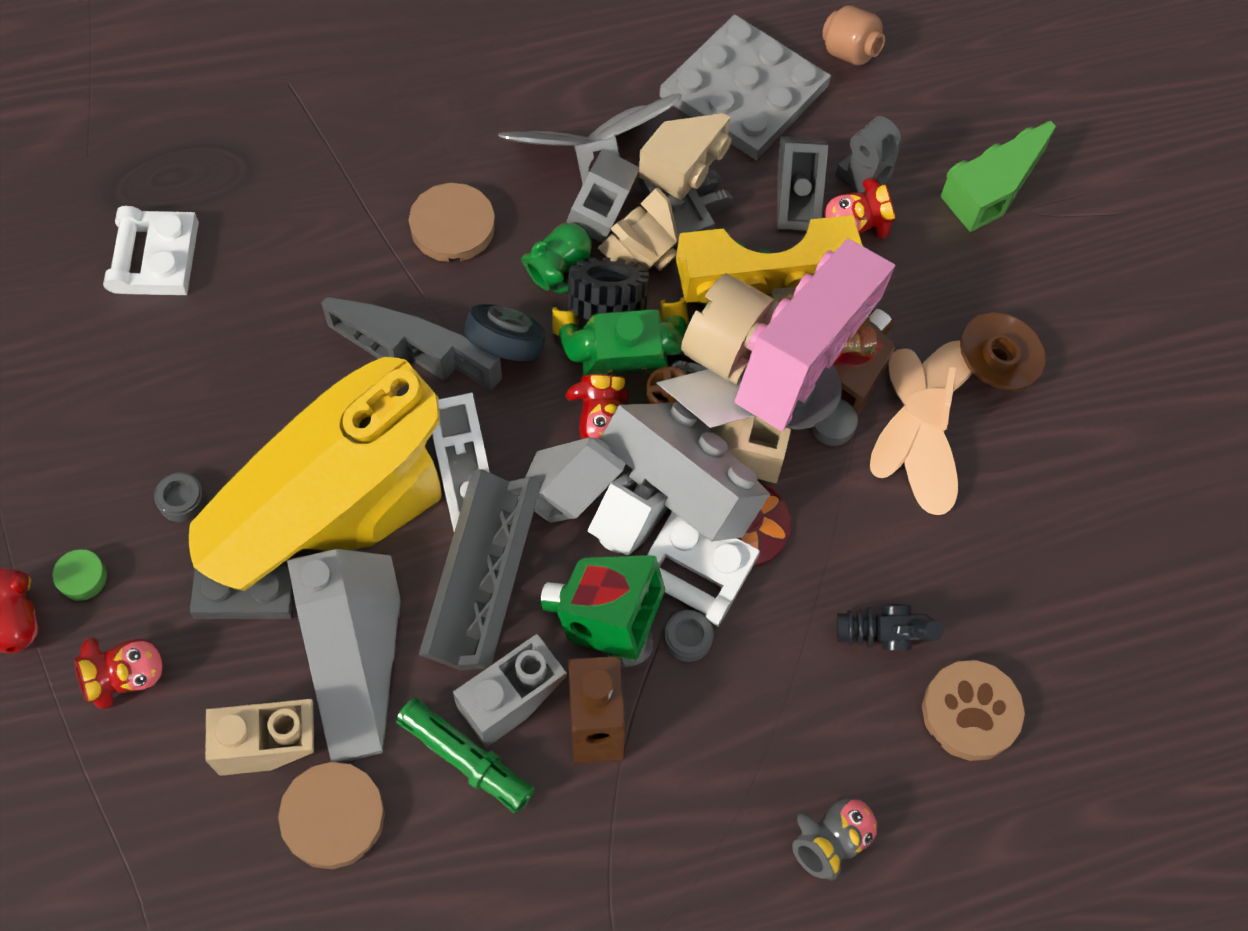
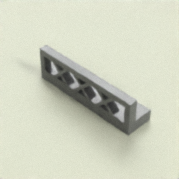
M483 469L472 471L420 648V656L458 670L487 669L492 665L540 490V481L527 477L509 482Z

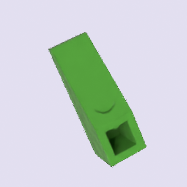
M1052 121L1035 129L1028 127L1019 133L1015 139L1003 145L999 143L994 144L981 156L969 162L966 160L960 161L949 170L940 197L970 233L1005 214L1044 153L1056 127Z

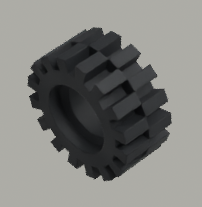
M603 257V261H598L596 258L588 259V263L579 261L577 266L572 265L569 271L568 308L573 310V313L577 316L584 314V319L590 320L592 315L647 310L649 272H646L647 269L643 266L638 267V263L630 262L625 264V259L619 258L617 261H610V258Z

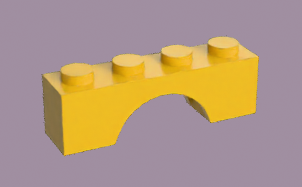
M854 215L810 219L807 233L800 243L787 251L771 254L758 253L742 247L724 229L680 233L676 262L685 303L698 301L708 303L710 300L705 295L725 273L740 279L765 294L776 292L794 293L798 284L807 273L812 276L815 274L820 260L828 250L835 252L847 238L862 246Z

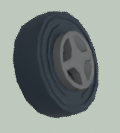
M478 304L473 306L468 313L464 328L465 336L475 346L492 355L508 360H534L540 355L545 343L546 331L540 323L530 316L506 306L494 304Z

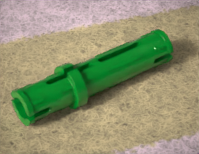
M417 697L412 698L402 708L396 723L469 778V785L476 790L482 788L515 815L526 806L534 793L535 787L501 763L502 757L493 750L487 752L482 747H479L457 728L429 709Z

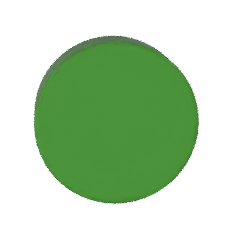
M79 549L66 553L57 561L52 577L55 586L65 597L74 601H84L96 596L103 589L107 580V570L96 554L88 550Z

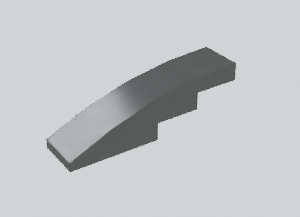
M326 297L321 303L328 327L378 359L382 357L405 359L406 361L410 359L443 381L457 369L490 391L502 379L500 357L478 348L466 337L419 317L373 304Z

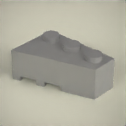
M680 402L619 405L600 438L601 441L610 446L611 452L633 469L629 475L632 480L640 486L647 480L668 497L664 505L711 542L743 537L770 496V493L757 481L756 473L746 465L741 464L727 449L728 445L725 440L712 433L697 416Z

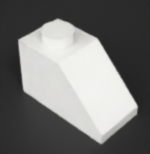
M632 470L610 483L588 528V532L598 537L600 543L605 548L627 556L645 543L669 509L664 505L668 497L647 480L641 486L629 477Z

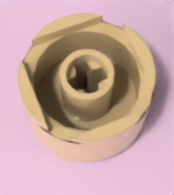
M725 273L705 295L710 301L702 313L696 310L685 332L681 350L690 359L728 381L739 385L742 382L752 353L747 348L748 342L755 329L761 323L769 325L779 302L740 279Z

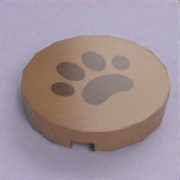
M977 660L957 661L941 669L926 688L922 703L924 723L931 736L934 735L936 740L942 744L941 747L949 754L969 761L989 760L1007 750L1021 733L1025 716L1022 696L1011 678L997 667Z

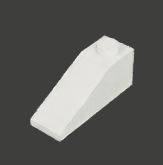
M473 393L439 399L440 422L432 433L454 532L472 471L483 469L490 473Z

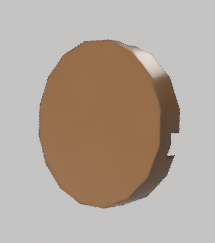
M446 183L433 186L419 195L411 206L409 226L413 241L423 254L438 261L449 262V258H460V261L475 257L489 245L494 236L495 214L491 202L480 190L467 184Z
M328 762L310 767L293 780L282 797L278 820L281 837L296 857L312 867L334 870L354 864L365 856L364 853L370 850L373 844L375 845L382 833L385 810L381 793L367 773L351 764Z

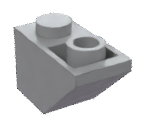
M602 149L571 208L566 223H575L583 227L589 237L603 243L639 172V167Z
M591 437L537 451L525 478L532 477L541 482L534 512L550 523L577 518L623 471L626 463L611 452L608 444Z
M536 634L453 691L458 711L483 746L487 748L528 719L564 680L567 672L538 634Z

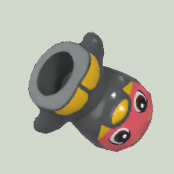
M841 798L828 808L819 824L807 813L800 812L798 814L797 823L802 832L792 843V850L800 865L808 873L817 878L835 880L840 875L842 859L853 858L873 842L877 834V821L870 807L860 799Z

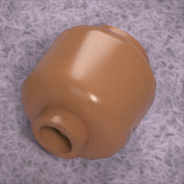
M848 5L838 11H834L824 24L822 36L827 51L832 56L853 65L865 64L872 57H876L884 46L885 35L883 34L881 19L877 15L856 6Z

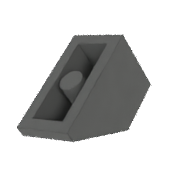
M780 136L777 172L778 229L807 230L810 219L822 218L828 144L822 138Z

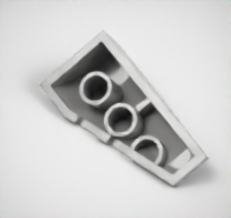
M334 549L287 560L296 609L331 762L345 763L383 753L390 700L389 688L392 664L395 660V641L402 604L392 557L390 555Z

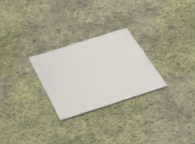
M709 369L656 382L710 428L754 416L751 412L734 403L740 384L736 385Z

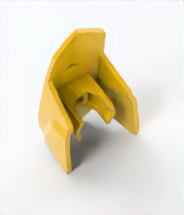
M394 357L377 359L338 381L271 439L190 523L189 549L194 568L222 585L246 591L302 549L324 551L342 549L354 551L356 549L372 547L435 505L442 497L441 486L435 465L425 448V444L440 422L439 397L405 359ZM409 385L406 394L396 396L397 391L402 386ZM366 417H371L369 425L360 429V422Z

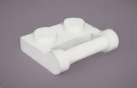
M132 206L119 207L115 218V224L119 228L111 269L105 272L104 287L108 291L117 294L187 295L199 223L195 212L141 211ZM136 232H147L140 274L129 273Z
M672 511L647 555L657 557L659 568L665 557L722 588L719 595L714 598L660 568L666 588L665 592L704 613L710 623L718 627L756 562L760 551L737 538L711 542Z

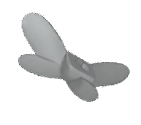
M679 93L672 94L646 106H637L625 110L602 124L588 137L552 131H511L498 133V136L506 140L526 144L574 146L582 184H584L589 174L590 163L594 159V151L604 149L619 157L615 136L666 111L682 98V95Z

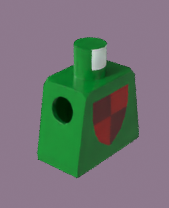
M656 556L583 558L578 561L568 584L547 582L544 585L541 593V606L544 611L558 613L566 638L570 642L630 660H638L666 588Z

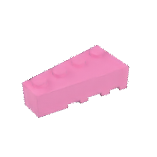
M849 238L835 252L828 250L820 260L815 274L812 276L807 273L802 278L794 292L793 298L789 300L785 297L779 303L769 325L761 323L753 332L747 348L752 353L734 403L783 432L792 420V413L797 401L800 400L804 403L807 400L824 368L829 369L847 342L848 337L852 339L880 301L896 265Z

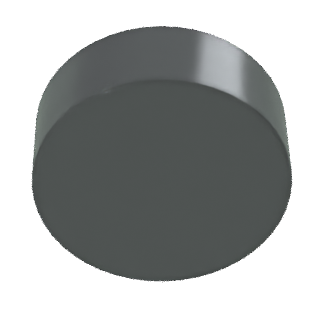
M840 399L834 413L823 423L811 427V431L815 438L823 444L830 446L845 444L853 437L858 424L857 413L848 402Z
M179 472L170 474L159 482L155 489L154 500L165 518L174 522H185L195 518L203 510L206 494L196 477L188 473Z
M684 610L678 612L666 624L664 633L665 647L674 658L680 661L694 662L700 660L711 648L714 636L713 627L710 621L697 611Z

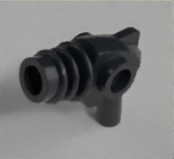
M910 604L881 605V614H875V618H873L871 607L866 608L865 618H863L860 609L856 611V618H853L851 610H847L846 613H837L836 616L838 643L847 642L849 646L853 644L854 637L857 638L859 646L863 644V639L866 637L868 648H872L874 637H876V640L882 641L883 650H911L912 640L925 639L936 641L943 635V627L938 621H935L927 614H911Z

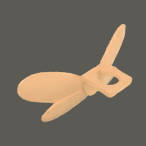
M960 340L944 344L929 356L923 364L916 353L910 349H899L892 353L888 364L890 381L904 406L882 431L871 454L870 470L878 478H886L892 475L905 463L908 480L917 502L922 509L933 515H941L950 511L955 504L958 494L955 461L944 430H947L953 391L958 389L972 374V371L968 368L961 355Z

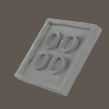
M734 14L660 86V97L664 98L672 94H681L682 98L673 106L691 118L720 113L730 116L728 136L731 137V144L754 160H757L829 86L831 75Z

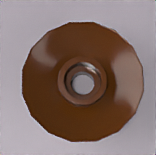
M989 312L977 315L966 324L960 337L961 355L968 368L981 381L997 389L1015 391L1028 388L1043 373L1046 365L1045 348L1038 335L1025 322L1009 314Z

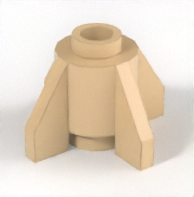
M657 187L641 203L644 208L638 206L628 216L617 222L611 228L613 233L598 247L607 258H610V261H617L618 258L625 259V264L635 262L638 263V267L643 266L647 271L654 266L661 271L676 257L677 251L674 249V246L678 243L679 238L671 203L666 195Z

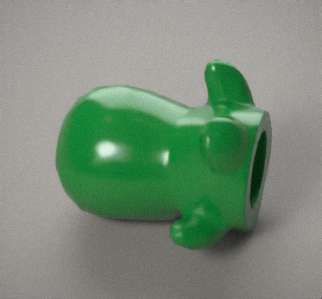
M562 223L544 240L534 244L531 253L525 254L521 260L529 276L539 287L546 291L551 289L557 293H567L568 284L563 281L564 274L570 271L572 265L577 266V262H586L589 259L592 251L591 239L583 227L575 223Z

